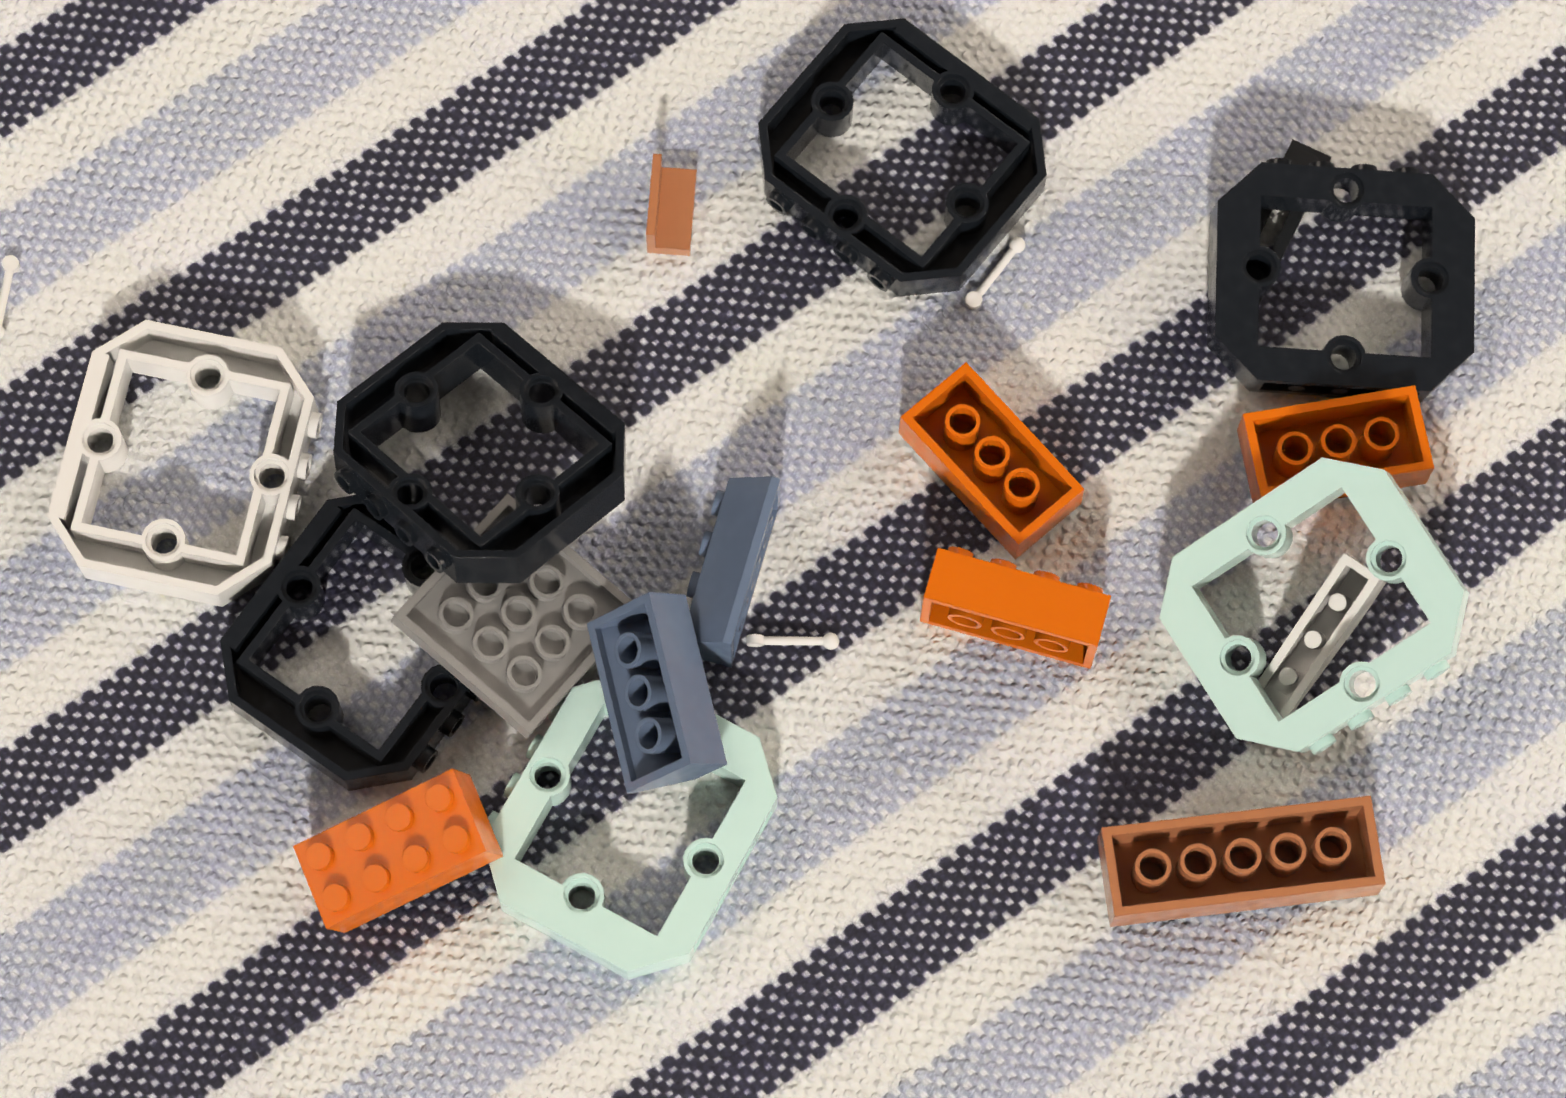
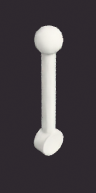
M1013 237L1009 241V249L976 291H971L966 295L965 304L969 309L976 310L981 307L984 293L1013 256L1025 249L1026 243L1022 237Z
M8 255L2 260V267L5 273L0 292V339L5 334L2 323L13 274L17 273L20 269L18 258L13 255Z
M831 632L823 637L747 635V646L762 647L764 645H822L826 649L833 650L838 647L840 642L839 637Z

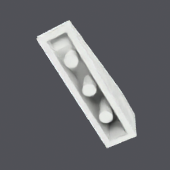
M1343 553L1258 680L1282 718L1294 712L1387 583L1376 578L1367 566L1346 553Z

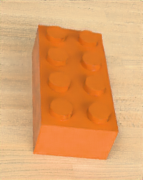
M967 362L900 417L899 434L1015 560L1081 505L1085 490L1082 485Z
M1415 385L1244 413L1237 428L1252 503L1322 457L1384 469L1392 475L1399 488L1426 484L1434 470ZM1344 493L1338 498H1344L1348 496L1346 495V493Z
M951 546L947 550L937 549L923 597L920 622L1091 669L1111 600L1110 595L1103 594L1102 588L1090 583L1081 582L1074 586L1060 582V578L1057 575L1047 571L1037 570L1034 571V574L1016 569L1017 566L1014 563L1003 559L994 558L991 559V562L973 557L974 554L960 547Z
M453 768L293 846L325 928L342 933L351 931L503 857L470 774Z

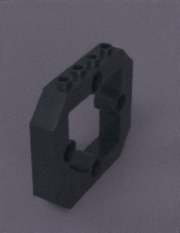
M905 18L844 24L758 122V142L764 195L768 204L782 215H786L788 212L800 222V227L808 236L815 240L822 238L834 247L833 251L841 261L849 266L856 264L868 273L867 277L874 286L884 292L889 289L898 297L959 291L1042 194L1045 187L1047 173L1039 118ZM881 60L931 96L930 110L932 116L939 123L955 126L965 121L1009 154L981 187L974 183H962L950 190L946 198L944 214L946 228L922 256L867 215L865 205L859 198L853 195H840L795 161L818 133L825 137L834 138L843 135L849 130L853 117L854 99L852 94ZM948 93H955L962 100L957 103H949L942 96ZM831 104L839 106L842 111L835 115H829L823 112L822 108ZM962 205H969L977 213L972 216H963L956 211V208ZM840 217H850L856 224L849 228H841L834 221Z
M1272 158L1266 162H1261L1222 196L1210 212L1207 347L1248 391L1347 397L1415 385L1419 403H1421L1474 353L1475 218L1433 174L1420 173L1419 169L1413 167H1400L1394 171L1377 170V167L1371 164H1358L1351 168L1335 167L1334 163L1328 161H1315L1309 163V165L1292 164V161L1289 159ZM1339 188L1348 192L1351 202H1342L1337 199L1333 189ZM1261 209L1321 213L1328 220L1337 223L1346 222L1353 218L1354 215L1422 220V259L1416 262L1402 280L1400 288L1405 303L1411 308L1421 311V357L1365 353L1362 344L1354 337L1347 335L1332 338L1322 350L1258 346L1259 298L1267 294L1281 271V263L1277 254L1269 247L1260 245ZM1246 266H1258L1263 271L1265 279L1257 280L1249 276ZM1418 277L1430 279L1435 286V291L1430 292L1423 289L1419 284ZM1338 354L1346 358L1349 369L1342 370L1334 366L1331 355Z
M442 322L337 401L333 454L336 468L334 477L338 485L346 493L356 494L364 501L367 510L377 520L384 519L388 522L405 545L409 547L414 545L424 554L427 562L436 572L442 573L444 571L456 583H521L625 500V423L505 323ZM479 369H482L520 401L522 421L527 429L541 434L556 431L584 455L555 479L542 474L529 475L523 478L515 489L516 509L482 536L477 534L433 496L431 484L425 477L419 474H408L378 448V446L402 428L415 433L427 432L433 429L441 418L440 399Z
M357 495L328 499L220 639L228 698L234 712L348 791L410 781L418 771L425 773L438 755V751L435 748L445 735L449 738L452 737L461 726L465 718L462 712L471 699L475 702L480 700L478 696L441 664L431 667L421 680V694L378 750L342 725L344 714L337 695L331 689L324 686H312L297 694L258 667L294 618L307 620L315 617L322 611L325 604V592L321 582L359 532L402 560L404 579L412 594L427 580L414 576L419 566L429 564L424 554L414 545L411 547L405 545L397 536L394 528L384 519L377 520L367 510L364 501ZM307 585L312 588L310 596L304 600H294L290 597L292 590L297 586ZM450 683L457 688L451 698L440 700L433 696V692L438 685ZM325 704L331 708L329 716L324 720L313 721L308 718L310 710L316 705Z

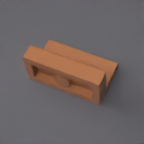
M653 154L646 229L647 253L690 256L697 170L662 167V154Z

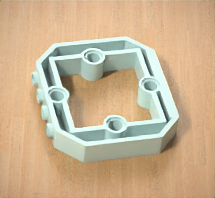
M1322 457L1174 555L1171 561L1159 619L1236 739L1301 753L1311 750L1313 755H1316L1333 745L1337 741L1333 735L1347 725L1351 731L1361 727L1374 718L1371 710L1386 701L1389 706L1398 703L1412 693L1409 685L1423 676L1429 682L1450 668L1447 661L1456 656L1469 592L1389 472L1384 469ZM1346 493L1376 539L1369 546L1366 553V564L1369 571L1376 578L1390 584L1404 582L1430 623L1370 663L1355 662L1350 664L1342 672L1339 683L1290 715L1282 718L1257 679L1266 666L1264 648L1258 641L1242 635L1230 637L1200 591V588L1253 553L1264 558H1277L1284 555L1289 550L1293 541L1291 528ZM1273 523L1277 528L1278 537L1272 545L1262 547L1257 540V533L1263 525ZM1390 548L1399 549L1402 554L1401 566L1393 572H1385L1380 564L1382 554ZM1246 646L1251 653V662L1246 669L1237 671L1231 663L1232 653L1236 648ZM1369 672L1374 676L1376 687L1371 695L1360 697L1354 689L1355 679L1361 673Z
M596 680L573 687L568 696L563 698L548 716V720L552 721L546 734L544 736L537 734L526 753V758L530 759L522 775L515 772L508 782L503 796L508 798L500 813L493 811L488 817L503 857L489 863L503 912L629 980L691 961L776 810L777 795L760 738L715 714L727 765L712 771V773L737 785L741 789L712 839L699 838L691 842L686 848L683 864L684 876L688 883L658 936L606 909L604 889L600 881L593 875L577 873L568 877L563 884H560L521 862L523 856L552 806L564 802L569 796L572 788L571 773L604 716H608L601 682ZM545 771H554L561 776L560 782L555 787L547 789L540 787L536 783L537 778ZM704 855L712 856L717 860L718 867L710 874L699 873L693 866L697 858ZM580 890L589 891L595 896L594 903L586 909H577L570 903L574 893Z

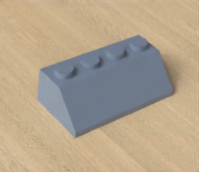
M773 476L729 478L726 490H717L711 515L716 516L717 520L713 532L706 530L703 535L699 556L705 557L701 573L693 571L686 597L693 598L689 610L702 660L732 668L780 506V478Z
M647 592L588 622L587 628L626 792L637 793L695 780L727 765L686 594Z

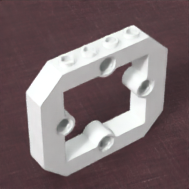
M144 320L92 351L47 517L86 579L223 607L263 583L290 549L291 536H286L290 520L296 521L300 513L302 496L298 495L297 492L300 480H307L310 474L312 454L308 453L311 438L318 439L323 414L318 412L314 396L282 347ZM132 373L186 383L194 401L205 409L224 407L231 400L233 394L276 402L263 456L253 462L250 468L249 479L254 490L237 555L191 546L182 527L170 519H158L151 522L145 527L142 535L91 525L105 473L118 470L124 465L128 457V448L118 428ZM218 376L221 378L219 383L213 388L204 389L199 386L205 377ZM102 439L113 441L108 451L103 453L93 451V447L98 441ZM280 474L285 477L279 487L267 488L263 486L264 480L270 475ZM174 539L177 541L175 548L171 552H156V547L162 540Z

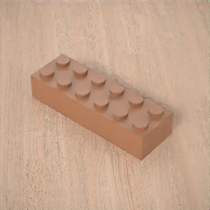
M1371 795L1102 827L1097 838L1110 927L1378 895L1386 884Z

